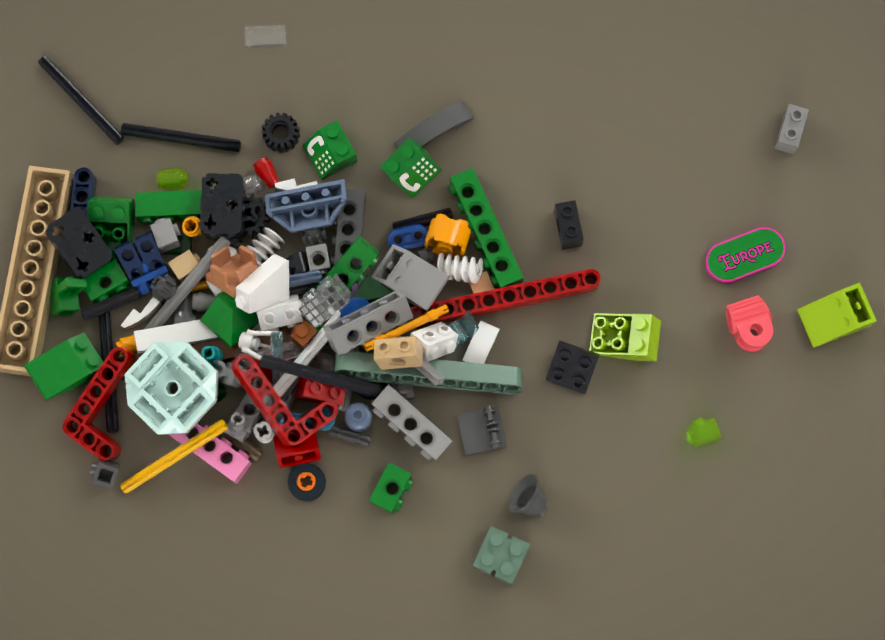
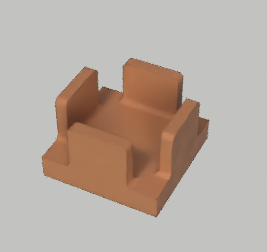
M243 245L238 247L239 254H235L232 257L230 249L226 246L211 255L212 265L210 266V272L205 274L206 280L233 298L236 297V287L259 267L255 253Z

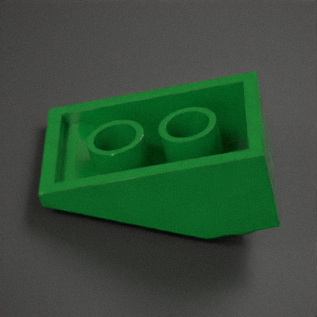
M82 333L60 343L28 362L24 367L47 401L89 383L103 364V361L86 334Z

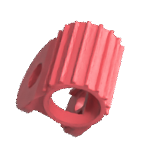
M757 295L727 305L726 318L730 333L734 335L738 346L748 352L761 350L773 336L772 316L764 300ZM750 329L755 330L758 336L752 335Z

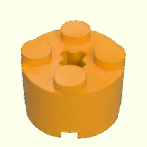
M437 214L436 218L431 220L424 246L427 249L428 246L433 248L432 252L437 255L444 253V257L451 254L452 258H455V255H460V258H462L471 234V230L468 228L469 223L462 219L456 221L444 214Z

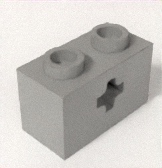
M792 104L788 105L774 149L794 155L800 143L809 109Z

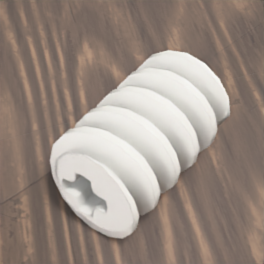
M267 227L263 228L265 235L257 234L259 241L252 240L254 247L246 246V248L255 253L258 266L262 265V259L265 261L268 259L267 254H275L272 249L273 247L281 249L278 244L279 241L285 244L284 240L276 232Z
M440 253L437 268L450 276L448 280L455 279L458 282L463 280L465 283L471 281L472 284H476L482 275L483 260L480 258L477 264L475 257H472L470 262H468V257L464 256L462 261H460L459 255H456L454 260H452L451 254H448L446 259H444V253Z

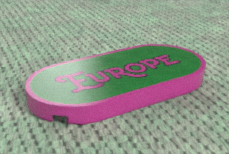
M759 227L715 244L707 253L705 260L706 271L711 278L725 284L744 279L776 266L784 257L786 250L785 241L781 234L772 228Z

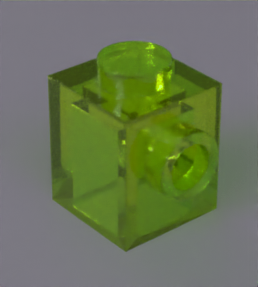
M704 417L692 421L693 425H690L688 428L689 432H686L689 443L694 444L695 448L719 441L722 438L715 417L704 420Z

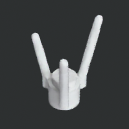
M248 329L247 332H242L238 345L239 348H242L241 352L248 353L260 360L262 356L253 350L261 347L282 352V349L261 343L260 338L257 336H282L283 333Z

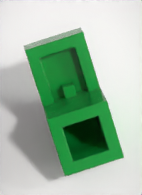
M76 276L55 278L50 294L52 316H72L80 310L78 293L86 288V279H77Z

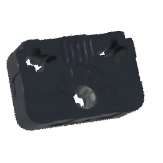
M231 173L206 174V177H202L200 230L206 239H219L221 236L228 240L242 238L244 235L246 184L240 174ZM216 183V186H214L213 193H212V190H211L210 187H212L213 184ZM232 204H236L237 207L231 210L230 207L232 206ZM212 220H213L215 226H213L212 229L209 230L208 227H211Z
M80 208L70 210L47 226L46 235L77 279H85L110 262L112 258L111 250ZM54 228L63 230L62 238L59 235H53ZM85 233L93 236L91 243L83 241ZM78 261L81 264H87L86 272L77 270L79 267Z

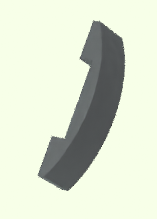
M459 102L427 118L400 137L394 145L398 149L408 138H411L424 147L453 128L458 129L473 120L474 117L464 102Z

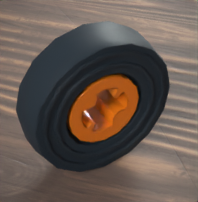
M304 463L292 469L287 483L294 497L307 502L321 496L325 490L326 479L318 466ZM311 477L312 485H307L306 488L303 487L304 484L301 483V480Z

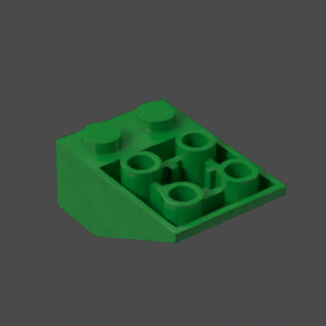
M93 196L88 200V220L111 250L112 258L110 262L116 259L118 263H121L114 248L133 238L134 198ZM88 233V243H91L94 238Z

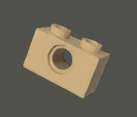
M416 336L378 339L374 342V361L381 370L423 366V346Z

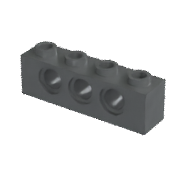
M346 189L348 200L334 221V227H337V235H333L332 247H336L335 255H331V267L341 258V251L344 248H349L359 235L363 238L366 206L365 190ZM348 208L355 210L353 215H346L344 212ZM346 228L354 230L351 235H344L343 231ZM353 258L351 260L354 266H361L360 259Z

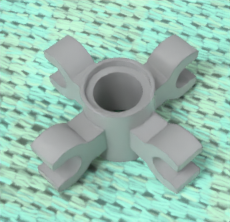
M213 360V363L218 365V380H221V383L239 388L241 383L232 372L231 362H227V365H225L222 361ZM238 365L241 370L246 371L245 367Z

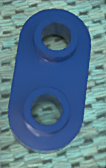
M420 224L392 230L388 234L387 241L390 248L393 244L403 249L415 248L424 245L428 231ZM419 231L422 234L420 237H415V232ZM396 236L401 237L399 242L394 241Z

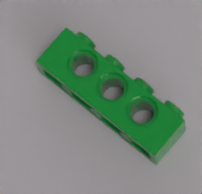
M359 235L309 296L312 298L311 294L319 288L322 289L321 286L325 283L329 287L327 282L335 276L338 277L340 274L348 276L349 281L342 283L345 286L344 289L347 288L351 293L352 289L350 287L354 283H360L365 276L363 272L366 268H372L379 260L376 257L379 251ZM358 258L362 261V265L356 267L352 264L351 260ZM333 281V283L335 284L333 287L337 286L340 282H338V283L336 284V283Z

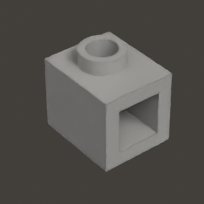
M170 218L158 219L155 221V224L150 225L161 253L181 247L178 236L181 235L177 223L173 224Z

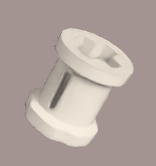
M267 422L256 424L253 430L257 440L265 444L271 442L275 435ZM266 428L269 434H264L262 437V435L259 432L260 430L264 431Z

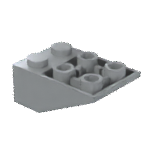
M394 244L371 276L393 292L399 290L406 296L408 303L428 311L450 278L449 275L412 252Z

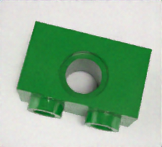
M116 259L85 278V291L94 304L108 299L115 294L125 292L132 285ZM111 280V285L108 288H102L104 281Z
M388 463L369 502L391 514L395 510L399 511L404 501L401 499L405 491L409 492L414 482L411 480L412 474ZM391 484L399 487L398 492L394 495L387 493V487Z

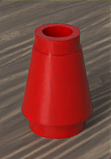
M264 157L253 164L254 172L269 189L275 187V183H278L279 180L272 161Z

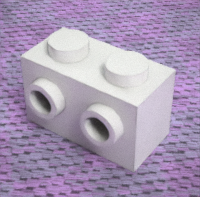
M443 322L414 331L410 335L418 338L423 346V358L428 362L454 352L458 334Z

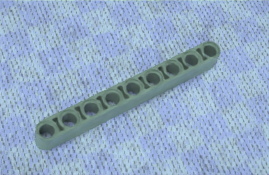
M349 352L340 355L336 354L334 373L363 381L501 394H519L522 392L523 371L513 366L434 359L429 361V363L444 376L443 383L435 386L415 367L381 370L374 361V354Z

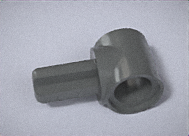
M187 296L179 305V312L175 315L174 324L196 320L195 314L192 313V296Z

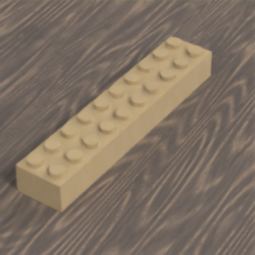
M29 166L0 311V372L30 376L24 365L42 355L51 308V287L57 277L60 254L48 239L46 229L50 223L69 212L74 176L68 170ZM54 228L53 235H59L62 238L63 230Z

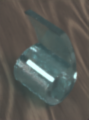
M467 311L461 319L447 325L458 334L456 347L468 341L479 330L470 311Z

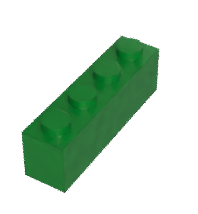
M202 190L135 193V217L144 225L154 224L156 220L161 218H170L173 223L174 221H184L190 216L200 219Z

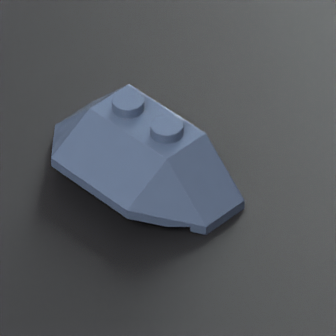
M341 179L266 194V214L291 233L332 226L348 200L346 180Z

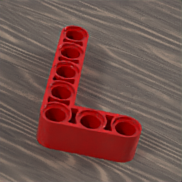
M116 347L111 350L62 424V429L66 435L102 461L118 458L121 453V447L115 440L94 426L92 422L134 361V352L128 347ZM121 351H123L125 354V360L123 362L119 360V354ZM109 369L113 371V378L111 380L107 376ZM98 386L102 390V393L99 397L96 395L95 392ZM86 403L90 407V411L88 414H86L84 411V406ZM74 421L78 424L77 431H74L72 428ZM91 433L95 437V441L93 444L89 441V435ZM107 445L110 446L112 450L110 456H108L105 452Z
M241 355L231 363L232 372L280 441L286 446L300 444L332 421L338 414L336 404L326 401L316 405L295 420L251 356ZM239 360L246 362V371L239 368ZM252 378L258 379V389L252 387ZM265 395L269 396L272 400L270 406H266L263 402ZM324 406L330 410L328 417H325L322 413ZM277 413L282 414L284 417L282 424L276 421ZM307 418L311 419L313 422V427L311 430L308 429L305 425V421ZM290 430L295 432L296 434V440L294 442L290 441L288 438V433Z

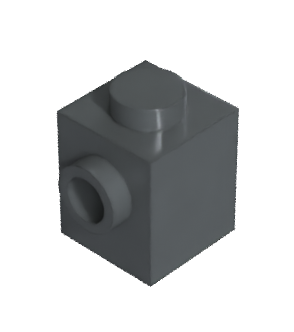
M98 459L97 463L92 464L89 475L93 476L92 483L113 489L119 471V463Z

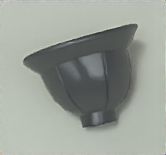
M529 474L525 476L515 487L509 501L510 512L521 513L526 516L538 515L539 517L547 513L546 496L539 487V480L536 475Z

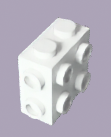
M298 294L290 295L286 301L257 311L261 331H277L279 327L286 325L287 328H292L299 322H303L304 314L300 309L305 306L304 300L299 299Z

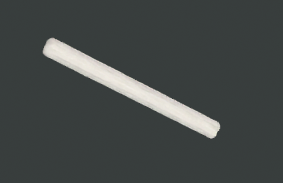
M336 311L324 326L340 319L341 312ZM323 327L294 362L308 365L326 344L328 339ZM284 373L273 386L280 398L298 376ZM266 395L263 402L266 406H270L272 400Z

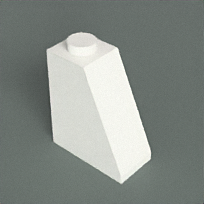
M276 254L269 257L236 287V307L251 314L288 300L289 261Z

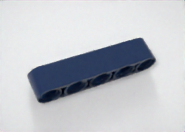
M86 167L77 169L74 174L70 210L80 208L88 218V200L95 196L97 181L91 170ZM84 176H90L87 182H81ZM81 196H88L86 201L79 202ZM88 233L83 234V241L88 243ZM78 261L79 267L77 268V270L85 268L87 264H81V262Z

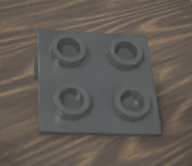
M486 406L481 410L457 414L465 456L507 447L498 406Z

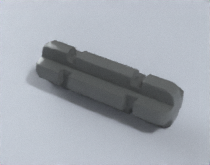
M334 425L329 433L332 437H340L342 440L356 444L358 442L366 447L369 446L371 436L368 434H360V432L347 428L341 429L337 425Z

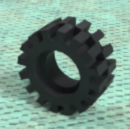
M276 113L274 117L270 115L269 120L266 118L264 121L265 125H262V136L266 145L269 148L271 147L273 151L278 150L280 153H282V150L289 151L290 147L293 149L295 147L294 144L299 141L298 137H300L296 120H293L291 115L287 116L286 113H283V115ZM278 126H285L289 133L286 138L277 139L273 136L274 129Z

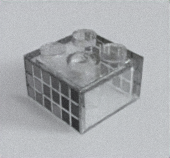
M337 274L332 278L329 275L320 282L316 290L311 288L303 295L304 297L300 300L302 303L299 310L315 329L349 303L352 293Z

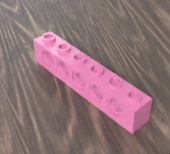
M197 423L191 430L197 429L200 433L209 426L205 425L203 428ZM189 432L184 434H168L180 444L190 440ZM215 437L209 441H213L216 444L213 451H206V444L193 451L195 455L235 484L240 481L252 465L248 460L250 456L241 449L236 452L231 448L233 444L224 437L221 440ZM225 454H232V461L224 464L222 462L223 456Z

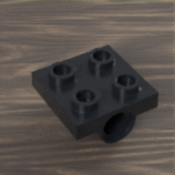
M559 340L546 381L586 394L600 354Z

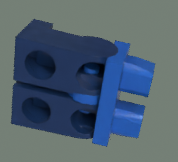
M152 231L134 238L135 245L142 259L132 240L114 248L133 287L136 286L142 295L152 291L148 280L159 275L165 277L168 274V267L158 249Z

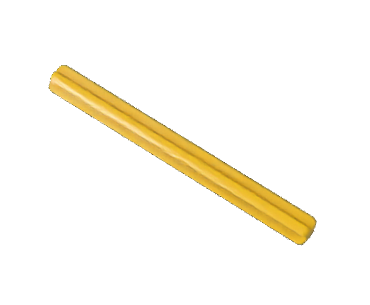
M219 420L121 483L120 488L124 493H129L226 431L228 425L224 420Z

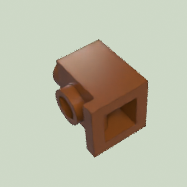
M304 320L301 324L298 323L294 326L289 341L303 351L317 335L318 331Z

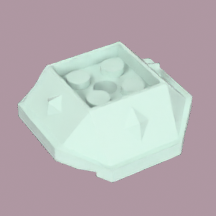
M154 342L125 373L128 406L158 435L188 433L217 402L218 371L188 342ZM176 383L178 391L172 394L170 388L172 384Z

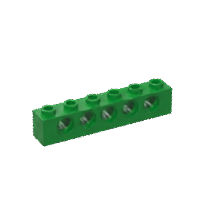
M471 168L450 177L448 188L451 195H456L458 203H456L461 215H465L469 223L468 228L475 236L473 240L477 251L481 250L484 256L482 258L483 265L486 270L490 269L492 276H490V280L494 288L523 283V275L474 169ZM465 191H471L473 196L465 198L462 194ZM473 209H479L482 213L479 216H473L470 212ZM487 227L490 232L484 235L479 232V229ZM495 245L499 250L496 253H491L487 248ZM498 264H505L507 269L505 271H498L496 266Z

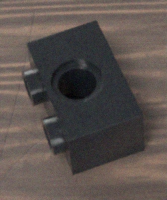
M576 200L555 204L554 214L561 249L581 247L584 239Z

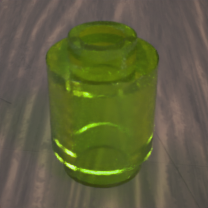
M183 167L165 168L157 172L159 188H184L185 183L189 181L188 172L184 171Z

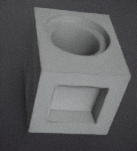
M326 243L305 247L310 271L319 270L322 277H325L331 270ZM317 258L325 260L320 266L315 265L314 261Z

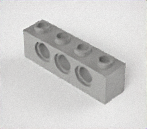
M396 290L324 326L323 329L331 349L340 355L349 353L352 348L363 345L372 338L389 332L390 329L396 326L406 324L408 320L414 317L406 296L399 290ZM391 311L390 315L385 318V315ZM372 321L371 325L366 327L367 323ZM353 330L352 335L347 337L348 333Z
M390 385L371 404L374 407L372 411L379 418L382 419L384 416L389 420L388 426L398 433L400 430L405 434L404 440L412 447L416 444L421 448L420 454L428 461L431 458L436 461L452 442L447 435ZM397 405L400 408V414L398 416H391L388 412L389 406ZM413 419L416 422V428L414 430H407L404 426L405 420ZM422 433H429L432 436L430 444L425 445L421 442L420 437Z

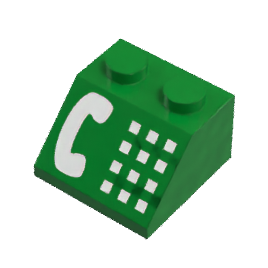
M338 120L320 128L303 144L321 180L358 162L357 155Z
M408 138L380 166L390 179L412 198L442 171L440 166L424 148L411 138Z

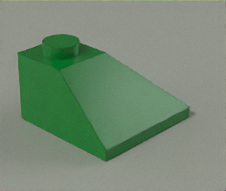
M224 291L216 297L200 320L230 348L239 342L242 332H247L248 329L252 330L259 324L256 312L249 314L236 307L235 298Z

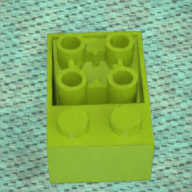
M860 283L841 289L797 309L813 348L869 328L877 322Z
M594 313L589 351L605 357L657 362L661 320L652 314Z

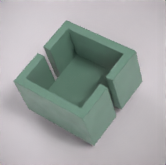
M491 526L474 561L473 568L488 575H491L493 570L496 572L494 578L512 586L530 544L514 536L510 540L508 539V533Z

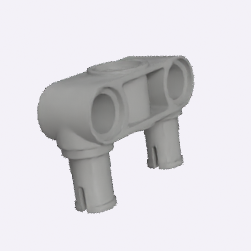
M258 379L254 380L253 388H259ZM248 393L231 416L227 424L228 429L224 431L242 443L246 441L262 416V413L258 410ZM247 409L255 411L252 415H246L244 412Z

